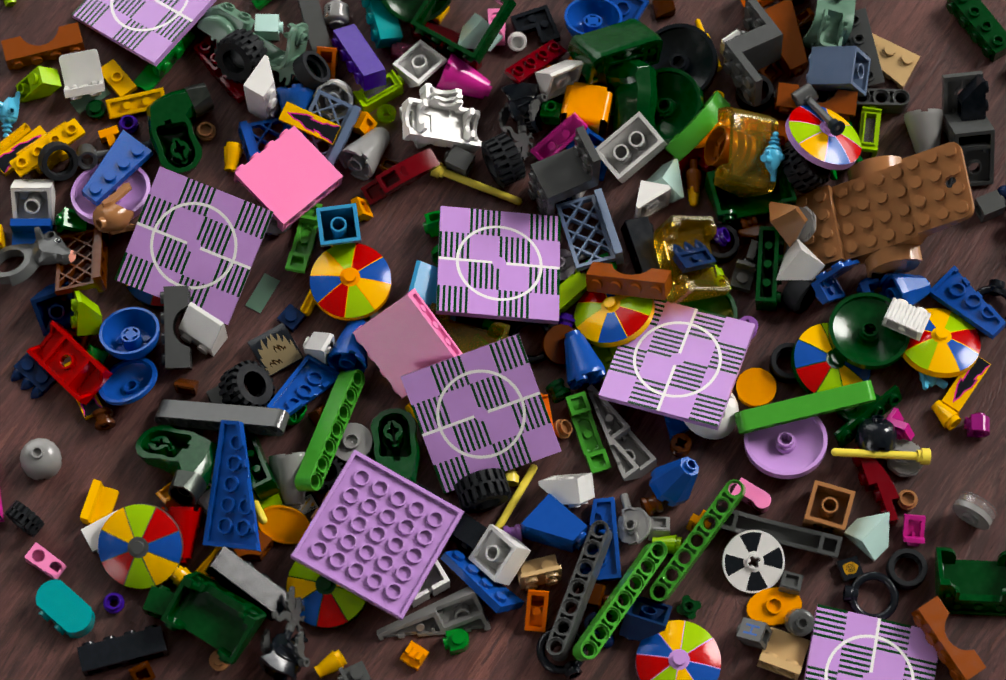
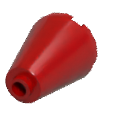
M170 506L169 511L166 512L176 521L183 537L184 547L180 563H187V559L192 558L203 508L199 507V511H194V507Z

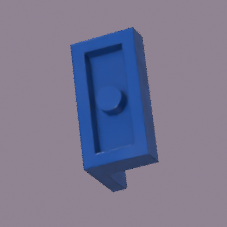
M51 218L10 219V228L13 232L12 245L34 243L36 240L35 227L39 226L43 234L48 231H54Z

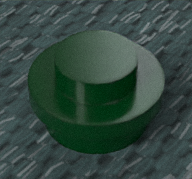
M92 100L86 106L87 115L93 119L102 118L106 112L105 104L100 100Z

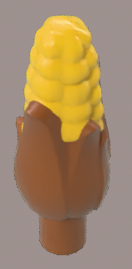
M690 159V169L686 172L688 198L690 205L693 207L698 205L702 178L701 170L698 169L697 159Z

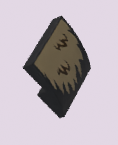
M283 323L247 342L259 364L264 366L265 371H269V376L304 358Z

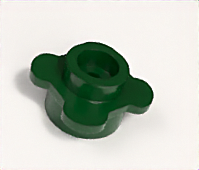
M685 595L682 597L681 605L677 606V613L682 614L689 620H693L696 618L697 610L701 608V602L694 601L689 595Z

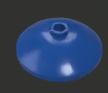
M146 358L134 361L123 360L109 369L112 375L100 388L99 394L106 403L111 405H128L137 402L145 397L154 387L158 377L157 368L152 361Z

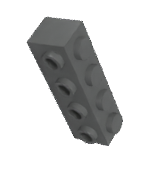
M866 8L856 10L853 27L845 45L857 46L871 58L867 88L878 89L885 87V80Z

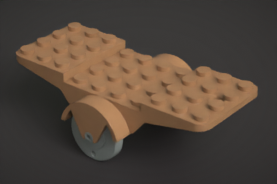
M949 142L903 159L902 157L892 155L865 159L856 163L848 170L849 181L833 187L826 185L808 193L797 195V202L795 206L802 208L807 206L816 215V231L803 244L825 265L822 270L831 268L832 265L839 261L844 262L847 259L852 261L858 259L859 264L865 263L868 278H872L873 272L884 276L891 272L903 274L914 270L923 261L920 245L928 236L969 219L975 210L963 150L956 142ZM954 177L956 182L952 185V188H948L946 182L949 178ZM784 240V248H782V249H783V255H784L785 250H786V247H787V243L785 242V240Z

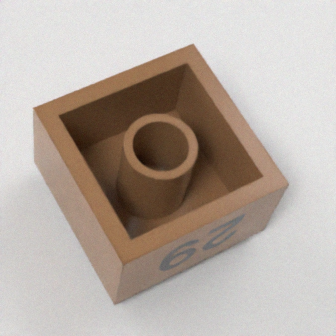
M815 480L802 526L843 537L856 492Z

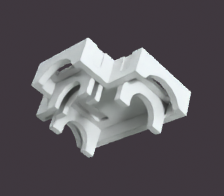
M425 83L419 89L420 99L408 97L402 103L403 140L450 147L451 149L455 145L473 153L481 147V140L477 136L480 110L462 107V89L439 90L434 88L432 84ZM410 112H411V126H410V124H409V113H410Z

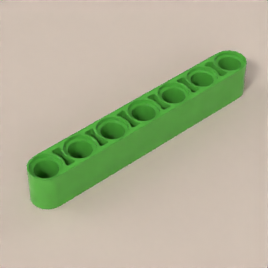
M361 370L341 371L338 374L295 476L294 483L298 491H318L321 489L364 386L365 376Z
M867 380L734 413L739 434H745L869 404L877 400L872 382Z
M733 479L726 483L651 586L650 596L653 600L665 602L671 597L744 497L746 488L742 482ZM734 484H738L741 487L738 495L730 493V488ZM722 501L728 503V509L725 512H719L717 509L718 504ZM709 518H713L716 522L715 527L711 530L705 527V522ZM697 535H701L703 538V543L699 547L693 545V538ZM688 552L691 559L687 564H682L680 556ZM672 569L678 572V577L674 581L668 579V572ZM660 586L664 587V597L657 598L655 595L656 589Z
M655 541L643 547L574 645L573 656L576 660L586 661L598 655L665 559L668 549L664 542ZM653 547L657 550V556L653 554ZM641 564L645 565L646 572L642 571ZM630 580L634 582V589L629 584ZM619 596L623 599V605H620L618 602ZM607 612L611 615V622L606 618ZM595 629L600 633L599 639L594 634ZM583 646H586L588 649L587 656L583 653Z

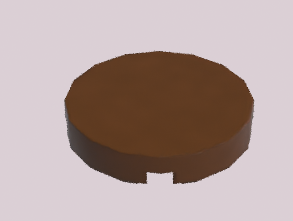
M559 324L549 328L544 333L541 348L548 361L555 365H566L564 335L575 330L569 325Z

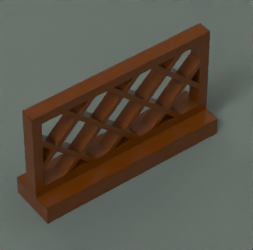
M95 227V229L59 236L63 242L73 241L68 246L71 250L78 245L82 247L77 252L74 251L76 254L75 260L81 259L77 265L72 263L56 265V295L97 288L98 293L106 291L108 233H103ZM88 237H93L87 243L83 241ZM88 249L92 251L87 256L82 255ZM87 263L91 264L86 270L82 269ZM67 267L71 268L67 274L62 273ZM77 272L81 273L76 279L72 278ZM86 277L91 278V281L81 283ZM65 282H71L68 286L61 287Z

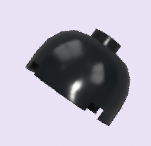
M873 415L872 418L863 420L858 426L855 443L858 442V447L869 451L879 452V448L891 451L897 447V431L895 426L889 420L884 419V416Z

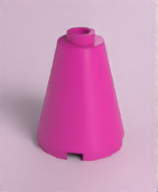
M451 53L436 89H462V95L483 99L484 96H489L493 86L490 85V80L457 55Z

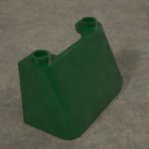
M627 19L617 24L573 36L568 46V52L573 60H580L584 63L581 73L588 85L598 82L597 76L601 72L604 74L608 73V68L612 65L638 57L643 62L647 60L650 66L659 63L663 41L657 33L638 19Z
M781 163L777 168L776 182H771L770 172H768L765 165L763 169L744 172L742 175L726 176V172L719 176L717 170L706 173L704 184L718 221L723 224L731 223L736 219L769 213L770 202L795 205L797 202L794 187L784 175Z
M936 547L935 597L938 596L950 614L1006 616V551L999 554L997 561L956 560V552L953 549Z
M193 572L184 575L160 620L165 622V626L171 630L186 629L218 649L217 655L221 662L232 665L236 663L267 614L201 572Z

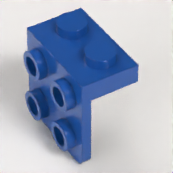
M847 259L844 262L839 261L831 266L832 270L824 271L816 276L817 280L811 283V286L815 291L817 300L822 305L846 297L837 278L860 263L859 260L852 261Z

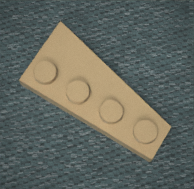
M872 33L882 73H884L883 76L888 80L894 81L898 88L903 89L920 56Z

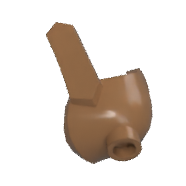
M129 182L122 184L117 191L95 208L93 223L99 231L109 233L110 235L134 232L136 225L130 223V220L134 217V212L115 204L132 190Z

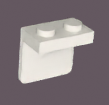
M96 49L60 55L59 63L65 86V98L77 100L82 98V95L98 96L105 91V82L99 54Z

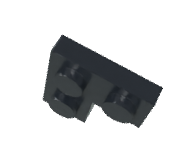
M547 4L510 16L515 32L526 34L536 31L541 45L546 44L552 39L555 42L561 41V36Z

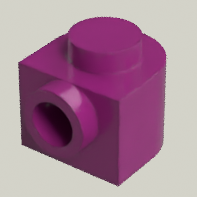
M977 412L971 414L970 417H965L964 429L967 430V437L982 438L990 435V418L985 413Z

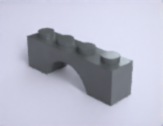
M163 286L164 292H160V302L164 304V312H161V324H164L165 332L161 333V343L165 345V353H162V365H165L167 370L193 369L192 348L182 344L177 338L175 331L177 319L186 311L191 302V288L189 286Z

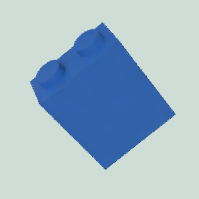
M549 493L521 523V536L531 541L573 553L576 548L580 550L583 547L587 537V525Z

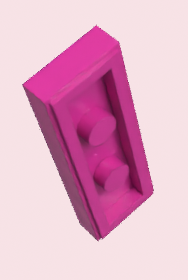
M573 112L536 144L530 152L539 161L555 155L574 140L576 128L584 126L586 130L588 125Z

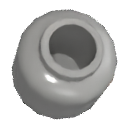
M331 0L324 6L325 23L331 29L344 27L349 22V6L342 2V0Z

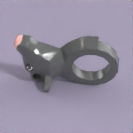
M39 226L35 227L36 240L34 243L10 245L0 249V265L9 258L24 257L23 262L16 269L9 272H0V284H12V286H15L27 280L39 266L50 264L67 265L75 261L76 254L66 246L61 237L57 236L56 232L48 231L43 234Z

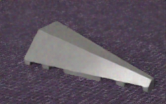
M592 384L588 386L587 392L623 480L628 481L642 478L657 467V459L635 436L628 423L609 402L599 399V391Z
M467 586L405 616L402 621L397 620L378 629L377 636L379 640H383L385 637L396 636L399 639L407 635H417L418 637L446 634L445 631L458 628L466 632L482 628L490 630L491 626L481 598Z

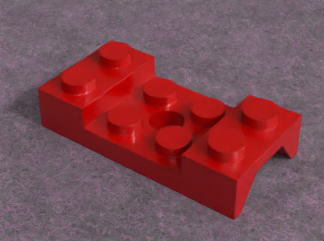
M53 320L50 323V333L40 345L31 347L26 351L78 402L84 405L89 403L112 375L61 324ZM67 357H71L70 365L65 367L64 360Z

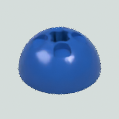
M575 0L567 6L564 20L568 32L573 37L622 22V12L610 0Z
M140 307L123 308L112 313L103 321L99 330V339L104 349L113 357L124 361H134L147 356L155 348L160 336V325L157 317L151 311Z

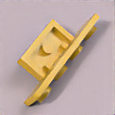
M73 118L9 161V164L19 177H23L34 168L41 175L43 173L38 166V156L41 149L45 145L56 141L70 146V144L86 134L85 130ZM63 150L54 151L48 158V168L52 170L54 165L60 161L67 160L69 158L68 154Z

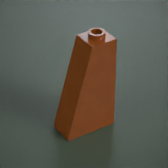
M784 0L765 9V11L783 33L781 60L778 62L788 78H791L793 76L798 77L805 72L808 60L792 1Z

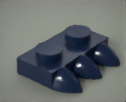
M696 239L694 240V247L687 242H684L683 248L673 244L674 256L672 259L682 273L714 267L717 262L708 248Z
M28 353L13 366L14 370L11 374V381H18L24 378L21 383V390H27L34 386L31 392V399L43 396L57 382Z

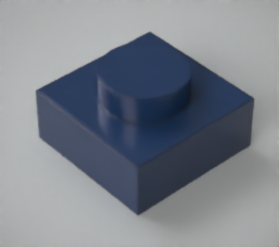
M291 304L277 317V321L283 323L291 332H294L306 319V315Z

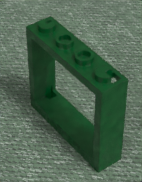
M424 0L411 24L416 29L414 32L424 37L427 35L431 37L430 40L439 46L442 43L447 46L446 49L455 55L457 52L462 54V58L467 62L472 63L474 61L480 64L516 6L514 0H493L501 4L502 7L474 52L425 26L440 0Z

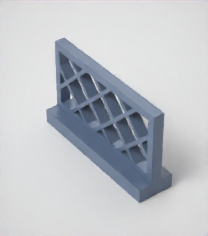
M318 89L308 111L319 114L322 117L321 112L332 109L335 119L330 121L336 122L337 125L341 126L334 144H329V150L321 153L326 155L325 158L335 167L339 154L344 149L353 127L361 114V107L353 106ZM319 97L327 98L330 106L319 109L317 104ZM342 105L348 108L346 115L337 118L334 110L335 107ZM312 136L313 141L311 143L318 149L317 143L322 140H315L314 136Z
M602 188L594 190L592 195L556 204L577 271L589 269L592 262L611 263L615 261L616 265L624 263L623 251ZM592 202L593 207L588 211L581 208L583 204ZM571 208L574 211L571 216L563 214L562 210ZM578 212L587 215L583 221L574 218ZM590 217L598 220L595 227L587 224ZM571 222L579 225L576 232L568 229ZM583 228L592 231L588 238L580 235ZM595 233L604 236L600 243L592 240ZM576 238L584 241L581 248L573 245ZM588 244L597 247L593 254L585 250ZM603 249L609 252L610 256L602 258L597 256V254ZM582 254L590 257L588 262L579 264L578 259Z

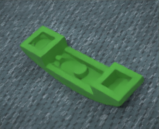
M716 91L707 100L701 111L681 133L676 134L666 145L665 149L675 159H678V162L681 161L714 128L729 109L730 104Z
M317 203L299 218L285 270L306 273L318 233L316 208L323 207V204Z
M585 391L565 397L572 424L590 472L595 474L611 469L612 467L606 450L603 448Z

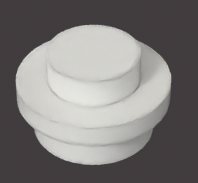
M513 32L509 35L507 43L511 50L521 51L526 47L527 38L521 32Z

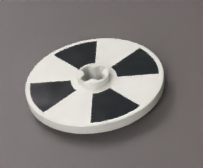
M746 530L738 533L727 543L722 555V568L727 580L737 589L747 593H758L773 587L780 579L785 566V556L779 542L770 534L760 530ZM751 556L758 558L755 567L748 564L751 561Z

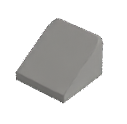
M651 516V530L648 540L652 541L653 537L670 536V517Z

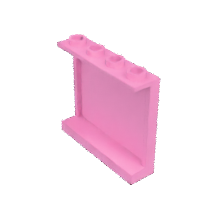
M295 126L291 129H285L276 141H270L262 152H256L252 155L247 164H241L237 167L234 174L235 183L239 181L265 209L274 212L272 216L278 221L277 227L282 232L341 185L343 175Z
M415 288L368 322L360 325L353 332L356 341L364 347L368 357L376 363L382 376L387 378L394 392L399 394L401 398L407 396L401 376L463 354Z

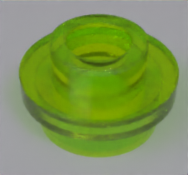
M390 104L381 105L377 109L378 120L383 123L394 121L396 109ZM384 113H389L390 115H389V116H384L383 114H384Z

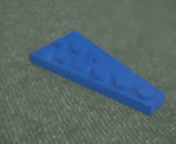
M221 420L203 545L261 551L244 423Z

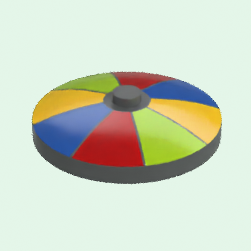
M132 504L119 509L108 518L99 535L98 552L103 567L115 581L130 588L146 589L151 588L152 585L157 586L163 583L178 568L183 555V537L178 524L166 511L150 504Z

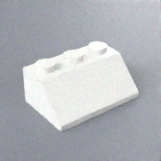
M264 55L244 83L243 88L248 112L262 120L276 117L279 112V106L269 58Z
M639 111L595 149L604 164L623 184L660 153L667 143Z

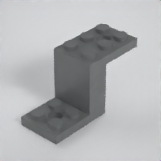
M746 0L743 24L749 32L725 42L723 69L727 75L731 76L734 85L743 92L746 101H750L753 107L761 104L763 83L762 77L756 70L781 60L783 33L757 0Z
M982 71L942 75V110L944 114L942 131L949 142H956L961 146L970 187L994 184L995 129L987 116L986 119L962 121L957 114L958 92L964 89L976 75L981 74L983 76ZM972 163H978V167L975 170H969V166Z
M584 126L576 128L575 146L530 165V173H528L530 189L528 194L532 201H536L538 205L536 209L539 215L554 216L555 203L599 185L601 158Z

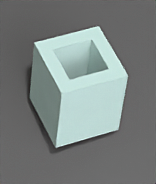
M255 14V34L266 41H279L280 33H283L284 30L279 14Z

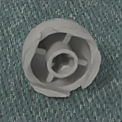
M46 438L30 440L24 445L20 453L22 470L28 477L34 480L52 478L58 473L62 465V455L59 448L54 442Z

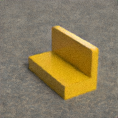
M93 479L80 515L82 523L90 525L111 514L118 499L119 491L105 487L102 481Z

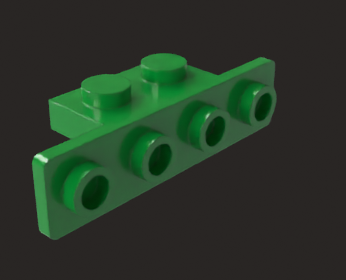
M188 31L157 67L149 63L134 80L136 86L143 91L154 89L196 39V35Z

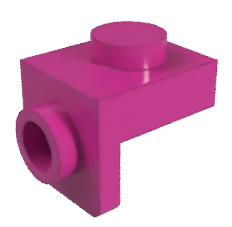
M893 408L886 419L895 426L897 439L911 441L915 436L909 423L903 422L904 418L899 409Z
M904 514L902 540L907 542L908 546H919L920 543L925 544V515Z

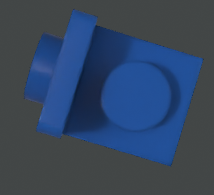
M863 279L857 287V293H874L873 290L877 289L879 285V279Z

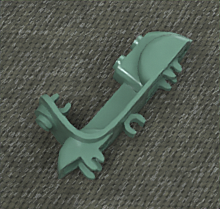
M817 0L812 25L802 39L804 47L812 50V47L844 46L853 27L856 0Z
M224 2L210 7L198 20L196 26L209 34L211 41L217 39L218 43L236 29L251 31L255 20L251 18L250 14L236 9L233 4ZM307 23L287 24L290 31L283 34L287 38L286 51L259 36V40L264 42V48H267L268 52L266 55L269 56L271 70L279 73L280 82L286 78V86L291 84L292 76L295 75L293 71L294 60L306 50L309 38V26ZM308 65L309 69L314 74L313 69Z

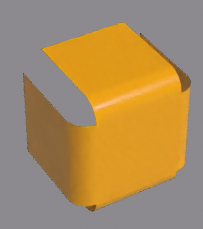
M574 81L573 85L566 86L560 123L563 113H567L568 118L575 112L588 125V128L599 135L601 119L607 122L608 129L613 94L607 91V87Z

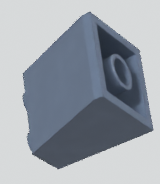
M857 46L812 47L808 58L809 72L806 74V82L815 91L836 93L838 90L858 92V96L866 97L871 58Z

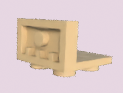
M553 554L524 561L516 574L520 590H534L538 588V585L546 584V586L557 584L561 580L562 567L558 565L556 555Z
M770 627L772 634L766 650L761 652L757 666L793 680H798L810 640Z

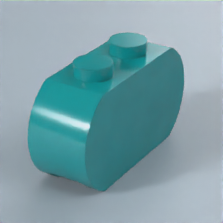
M54 579L40 586L36 594V604L40 609L39 615L47 622L49 620L53 621L56 624L54 628L61 635L66 633L70 638H80L92 630L95 624V614L92 608L65 583Z

